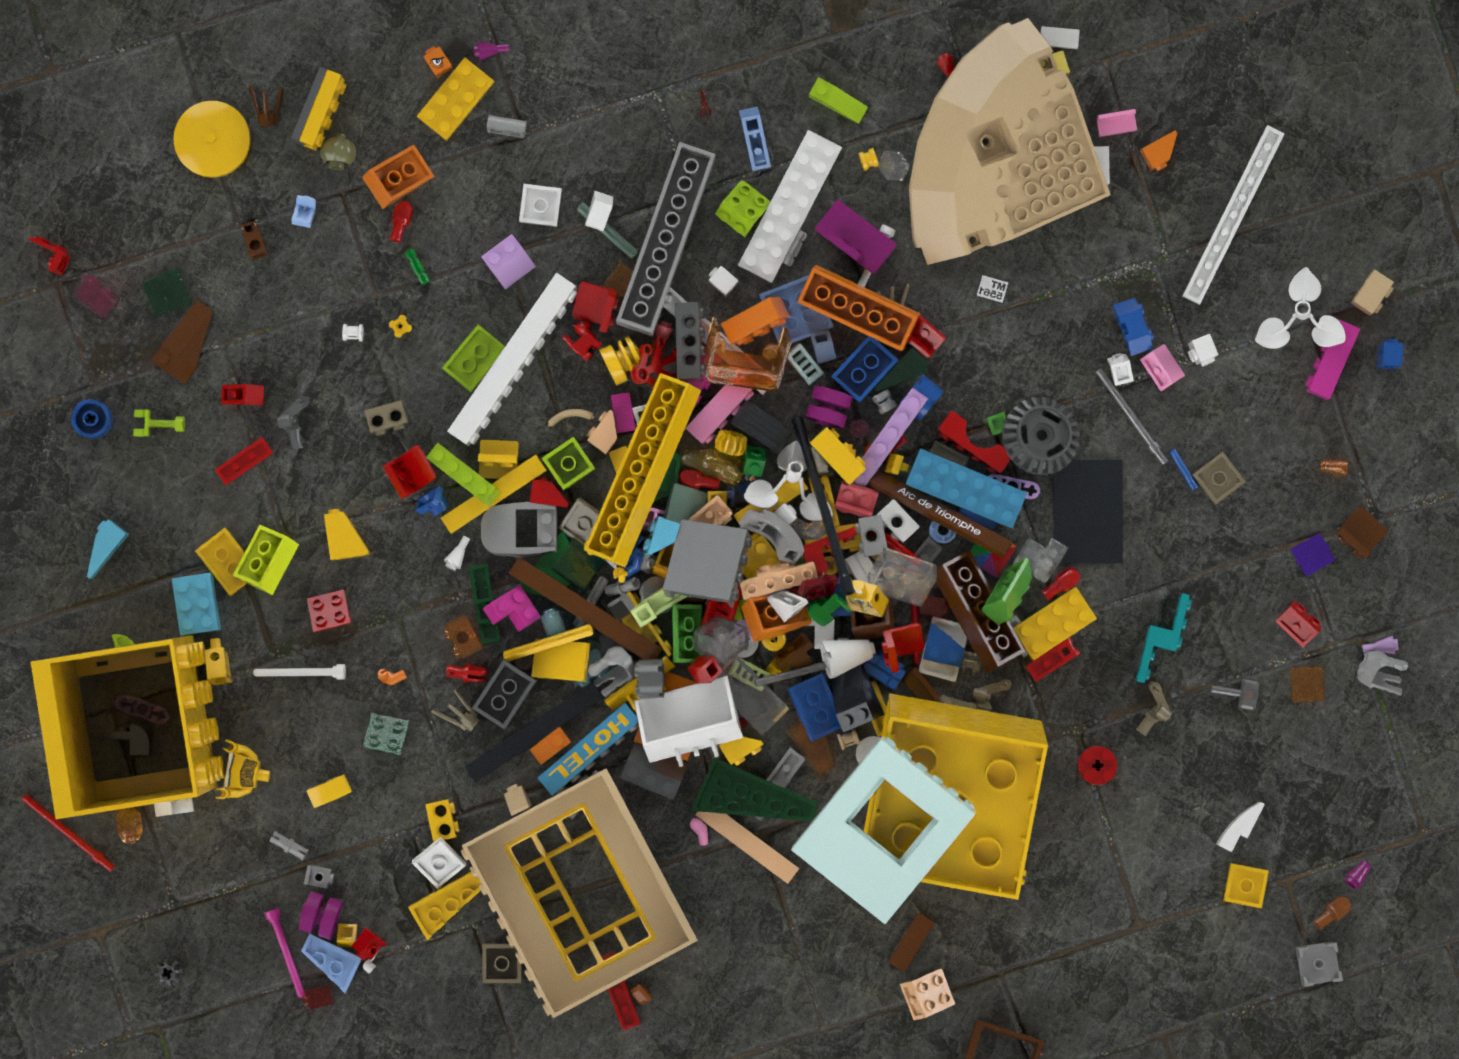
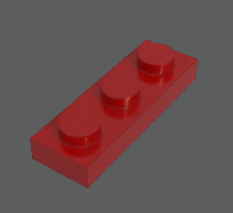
M261 437L216 468L215 471L225 486H227L271 456L273 452L264 438Z

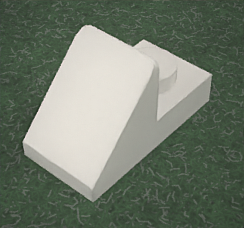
M193 798L154 804L156 817L194 811Z

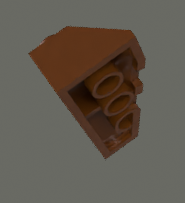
M197 300L158 349L151 362L183 384H186L197 368L199 355L202 351L213 311Z

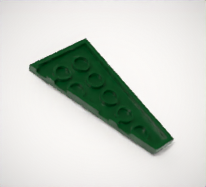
M714 758L691 811L812 822L820 804Z

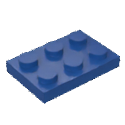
M823 673L787 689L810 742L841 728L835 713L833 695Z

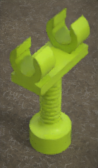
M134 410V417L145 418V428L134 429L133 436L150 437V427H173L176 432H184L185 430L184 416H176L175 420H151L150 410Z

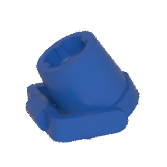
M438 485L420 496L415 511L421 515L430 511L433 516H436L446 510L450 505L443 493V488Z

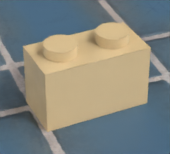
M1374 269L1351 304L1369 316L1374 312L1377 314L1383 305L1380 302L1384 296L1388 298L1394 288L1391 286L1394 282Z

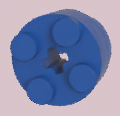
M924 375L912 387L928 398L915 417L918 420L923 418L944 392Z
M88 399L81 401L75 406L71 423L74 430L81 436L89 439H99L108 434L113 427V415L111 410L102 402ZM91 415L96 417L94 423L89 422Z

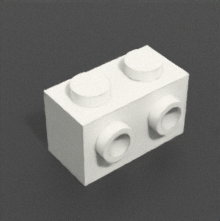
M1210 334L1188 343L1190 349L1188 355L1191 362H1195L1196 365L1201 364L1203 367L1215 361L1214 358L1218 356Z

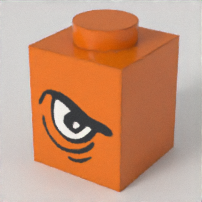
M435 46L431 47L425 52L426 55L423 57L436 78L453 69L440 46L437 48Z

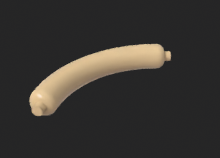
M568 409L554 415L548 421L547 426L553 427L559 421L568 417L578 416L590 420L594 419L593 413L583 409Z

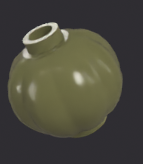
M336 133L334 137L328 138L323 142L320 156L323 162L329 165L330 169L344 170V167H348L355 160L356 147L350 140L346 139L345 134Z

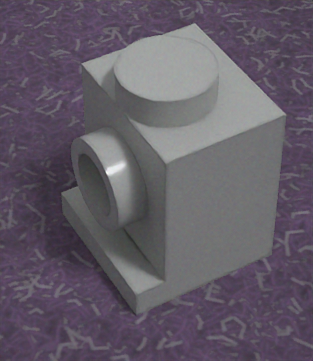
M310 864L307 866L304 880L305 885L327 889L329 885L333 884L334 874H332V869ZM317 874H321L323 876V879L321 881H318L316 879Z

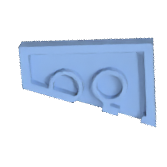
M309 934L301 950L328 978L346 993L362 960L361 958L313 934Z

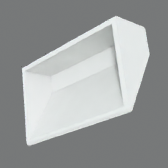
M728 676L716 678L712 683H697L667 691L664 698L634 700L643 748L650 763L676 756L679 767H682L683 759L681 754L694 751L696 757L700 756L699 749L712 747L714 756L719 757L718 744L743 738Z

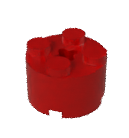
M1091 746L1085 749L1078 757L1077 771L1086 782L1102 785L1113 779L1117 771V761L1114 754L1107 748ZM1096 760H1098V763H1101L1102 765L1098 768V771H1096V768L1092 767V764H1095Z

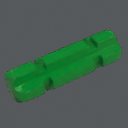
M414 249L406 251L405 256L410 260L409 263L415 275L419 277L420 284L425 285L430 279L425 274L426 271L419 258L416 257V252Z

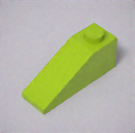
M819 77L809 93V98L857 124L860 123L868 109L863 103Z

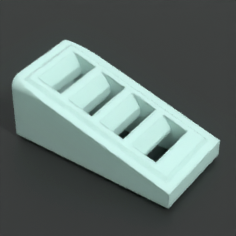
M800 343L795 344L784 353L786 359L808 385L824 374ZM800 351L801 353L793 359L792 356ZM805 357L806 359L798 365L797 362ZM810 363L811 365L803 371L802 368ZM815 368L816 371L807 377V374Z

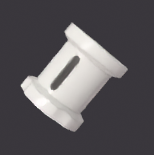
M343 324V341H347V339L363 341V324L359 326Z

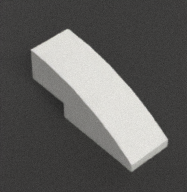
M1257 802L1239 814L1222 833L1216 845L1232 852L1240 835L1248 838L1265 804Z

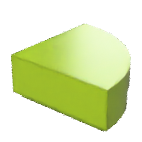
M120 634L112 635L115 647L135 644L127 636Z

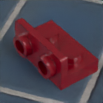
M833 574L806 579L801 582V585L794 586L791 590L795 595L807 601L831 596L837 585L838 578Z

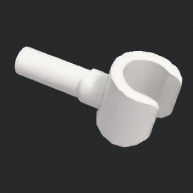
M375 956L372 960L368 959L363 965V969L368 973H371L376 967L372 963Z

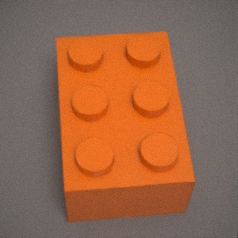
M769 297L721 323V326L730 344H738V346L742 344L747 345L754 341L753 337L759 335L761 337L768 334L770 328H778L786 324V319L790 318V315L781 297Z

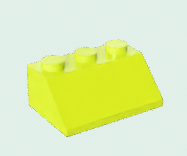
M259 525L233 576L261 591L273 595L299 544L281 533Z

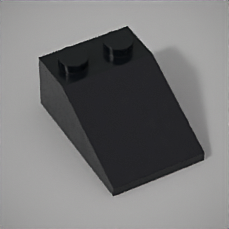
M863 663L835 678H831L835 713L843 733L885 715Z

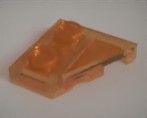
M620 262L602 287L618 290L616 297L624 298L633 271Z

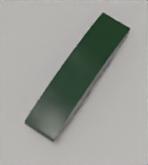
M488 564L468 567L482 646L500 643L498 622L493 625L483 610L484 607L494 601Z

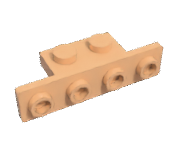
M779 561L776 565H763L759 567L758 570H755L756 577L743 580L740 587L743 598L746 600L801 585L802 581L818 578L814 562L795 566L789 562Z

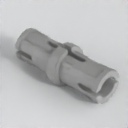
M636 577L625 580L623 583L618 580L615 584L607 585L605 593L609 597L618 594L624 595L628 591L639 589L640 581Z
M277 831L273 833L274 837H271L269 842L284 849V852L295 855L302 861L305 859V855L309 852L308 849L295 843L294 839H288L277 833Z

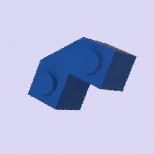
M1132 298L1113 305L1116 320L1122 330L1125 345L1130 355L1133 356L1153 349L1151 341L1154 340L1151 329H1148L1146 326L1142 304H1138L1136 299Z

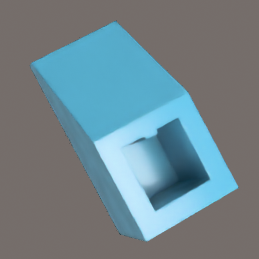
M657 517L654 521L652 520L648 531H650L649 539L646 538L643 545L645 550L644 556H649L674 543L680 524L662 517Z

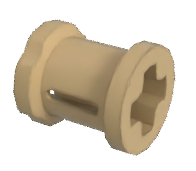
M855 728L848 733L837 734L842 750L854 744L860 745Z

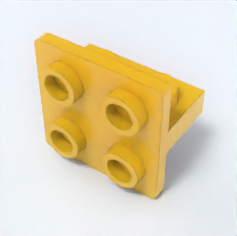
M481 440L480 454H478L479 475L488 479H500L518 467V441Z

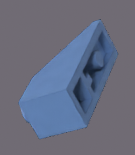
M758 107L740 110L739 114L752 171L771 167Z

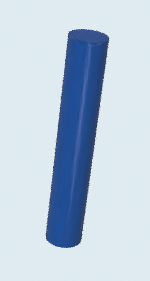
M1177 450L1170 451L1169 454L1191 490L1193 491L1198 488Z

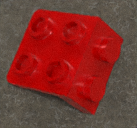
M581 282L572 316L577 319L601 324L599 331L607 333L608 327L613 326L615 316L611 315L613 309L617 310L619 299L616 298L618 290Z
M418 445L412 447L399 458L382 466L401 499L418 492L436 479L433 468Z
M920 623L883 631L884 642L881 644L883 653L886 654L883 657L885 665L890 666L891 673L899 672L897 657L924 650Z

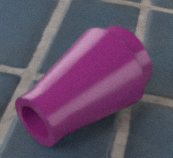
M1362 860L1360 864L1346 874L1344 881L1353 889H1357L1362 886L1372 867Z

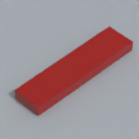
M615 952L605 954L601 957L603 960H606L614 956ZM625 980L607 989L622 1030L640 1025L641 1022Z

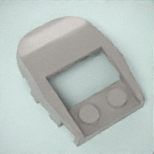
M515 502L489 508L481 521V540L485 549L497 556H511L515 558L538 556L550 551L556 553L557 506ZM537 509V547L516 548V510Z

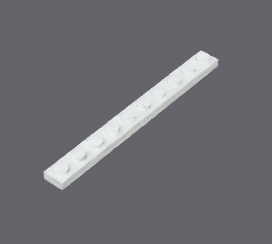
M1268 125L1266 126L1182 297L1200 305L1285 133Z

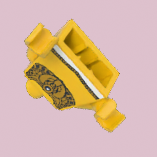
M225 740V742L230 743V747L222 749L229 752L224 786L223 788L218 787L215 789L221 790L222 795L215 797L216 799L239 798L251 793L253 788H257L258 781L269 782L270 771L260 769L261 761L258 760L257 755L249 747Z

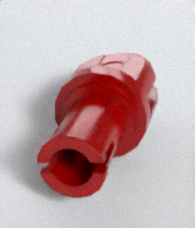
M400 201L394 208L391 218L394 225L389 238L393 242L401 243L404 229L410 225L413 207L407 201Z
M684 469L678 475V482L680 485L696 490L703 487L718 491L720 478L703 476L702 471Z
M1072 567L1066 568L1056 575L1054 582L1043 589L1041 593L1049 601L1059 592H1067L1079 582V572Z
M466 664L464 667L447 665L446 672H448L446 677L462 678L465 683H482L488 680V670L483 667Z

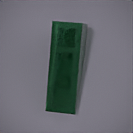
M912 347L873 389V392L876 394L913 380L918 375L921 377L929 370L927 368L929 362Z

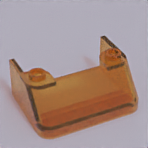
M713 317L706 342V379L710 383L764 391L778 389L791 346L788 329L783 328L779 344L769 343L765 345L761 355L725 350V339L720 336L717 317Z

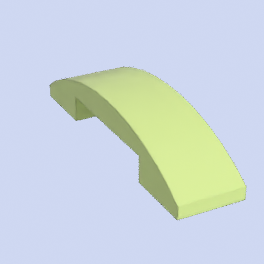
M662 587L640 602L630 612L641 628L657 618L656 615L687 596L675 594L674 598L666 597Z

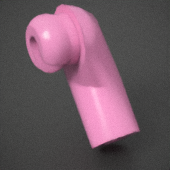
M695 817L691 820L690 827L698 835L699 845H707V826L700 818Z

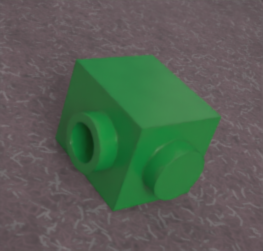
M747 446L742 459L743 474L762 477L766 463L765 449Z

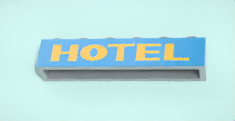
M624 703L537 779L552 796L555 793L563 792L567 789L565 785L569 781L574 783L581 777L579 773L584 768L588 771L596 764L594 760L598 756L603 758L610 752L609 747L615 743L617 746L625 739L623 735L626 732L630 731L632 733L639 727L637 715Z

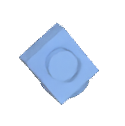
M297 195L292 224L311 227L316 210V199Z

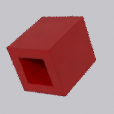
M699 656L687 668L696 683H712L723 672L714 656Z

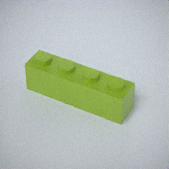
M439 443L435 445L426 457L488 507L501 493Z

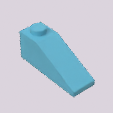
M109 519L102 521L97 528L98 532L95 537L87 573L89 579H94L129 535Z

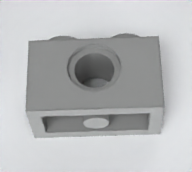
M876 515L859 518L858 523H855L857 535L861 534L862 542H858L860 554L864 553V557L888 553L882 516ZM868 531L876 533L875 541L870 542L866 539L865 535Z

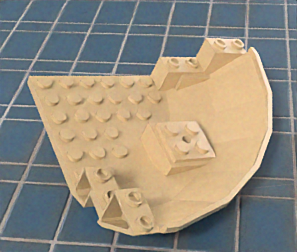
M1028 18L1013 25L1007 22L998 26L961 58L936 95L916 146L909 185L912 239L915 248L921 247L927 265L965 256L984 246H994L1012 240L1111 195L1074 88L1064 70L1057 69L1052 55V48ZM1042 61L1045 62L1044 67L1041 66ZM984 138L988 139L987 145L983 144ZM970 237L974 238L973 243H970Z

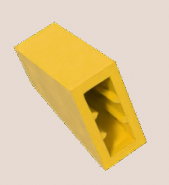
M340 509L328 510L329 514H324L330 560L370 555L369 549L345 512H340Z

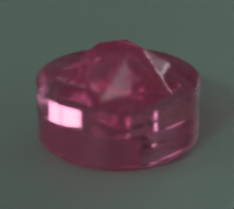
M856 419L851 423L850 433L854 438L861 439L868 434L869 426L866 421Z

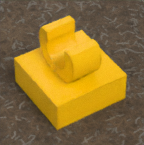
M890 454L885 472L898 475L899 471L907 472L909 464L902 462L904 456Z

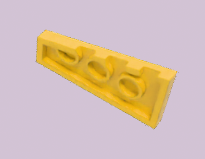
M471 871L408 906L427 940L481 891L479 887L481 881L479 877L474 878Z

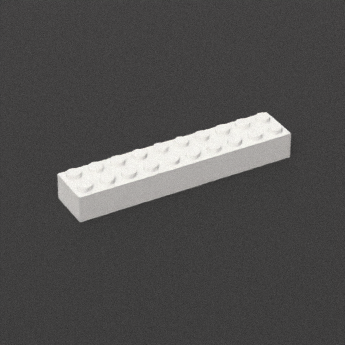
M558 273L555 274L447 432L468 447L470 444L474 445L480 437L478 433L481 428L485 429L491 421L489 417L492 412L497 413L502 405L500 403L501 399L508 397L513 389L511 388L512 383L519 381L523 375L522 369L524 366H529L534 359L532 354L536 349L540 350L544 345L545 341L543 338L547 333L550 335L556 327L555 321L557 318L561 319L567 311L566 305L568 302L572 303L575 300L577 288L573 283Z

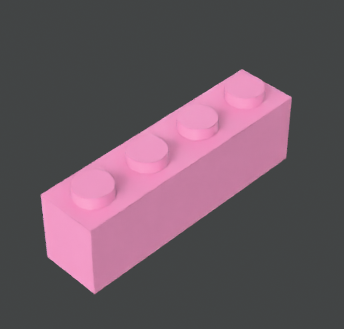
M737 372L685 429L702 445L705 442L709 444L715 437L713 433L718 428L720 430L724 428L729 422L726 419L731 414L734 416L738 412L742 401H748L754 395V392H752L754 386Z

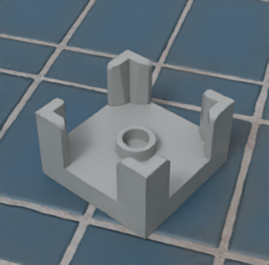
M1331 941L1295 947L1302 986L1307 987L1317 983L1343 981L1336 954L1338 952L1337 942Z

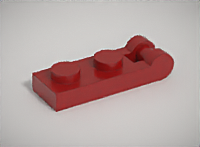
M1070 637L1025 666L1035 682L1080 654L1078 648L1075 649L1073 646V641ZM1066 648L1069 654L1064 656L1061 650Z

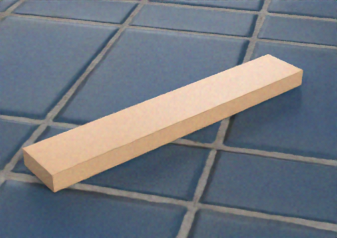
M697 812L695 814L787 884L799 870L796 865L727 814Z

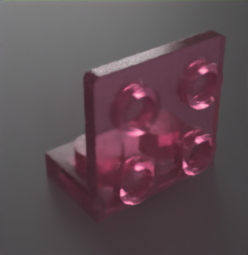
M82 274L80 277L84 281L73 295L104 319L118 302L114 299L116 295L105 286L103 288L99 287L101 283L90 274L88 276Z

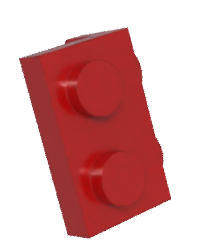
M920 315L907 344L913 345L921 356L929 358L947 337Z

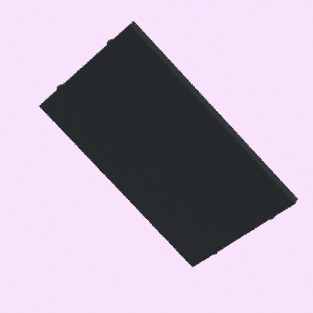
M1071 460L1065 468L1053 473L1054 563H1123L1122 460Z

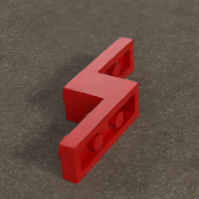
M855 527L837 533L838 540H843V543L854 540L853 536L857 535ZM828 537L803 546L804 553L802 555L805 563L814 562L818 578L826 575L825 571L829 570L821 549L822 547H825V550L831 548Z

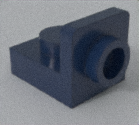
M731 482V488H727V500H731L730 507H734V502H747L744 494L752 482Z

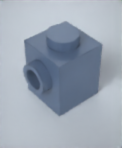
M829 330L810 335L818 364L836 359Z

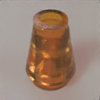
M1344 459L1322 460L1320 471L1342 478V476H1347L1349 461H1344Z

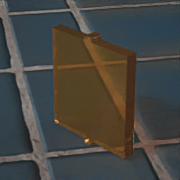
M1305 666L1304 668H1290L1292 702L1306 701V703H1310V701H1324L1323 667L1309 668Z

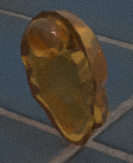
M134 807L119 809L115 815L117 833L123 842L134 845L139 840L143 831L141 814Z

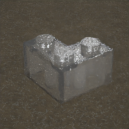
M1028 538L1013 564L1024 558L1029 559L1032 575L1046 583L1061 562L1068 547L1051 538L1046 547Z

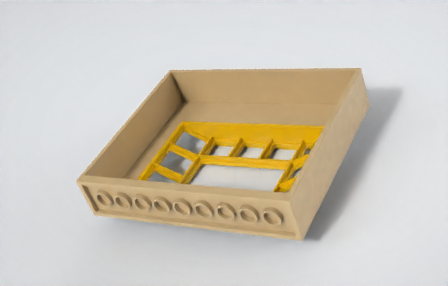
M607 768L462 845L461 853L465 861L470 860L472 864L470 870L474 878L479 877L481 881L479 887L483 895L488 894L490 898L488 904L492 912L497 911L500 917L497 921L501 929L506 928L509 934L506 938L510 946L513 947L515 945L518 951L515 955L520 964H525L527 969L524 972L529 982L534 981L536 987L533 989L538 999L543 998L545 1002L543 1008L547 1016L552 1015L555 1018L698 941ZM583 810L592 830L572 839L562 820ZM557 824L566 840V844L546 853L537 833ZM596 835L635 911L590 935L550 858ZM531 837L541 857L524 866H520L511 847ZM545 862L555 884L536 894L525 872ZM559 889L570 911L550 921L539 899ZM570 917H574L584 935V939L564 948L553 927ZM636 917H640L649 936L629 947L619 926ZM613 930L623 947V951L603 960L593 941ZM588 944L597 960V965L577 974L568 954Z

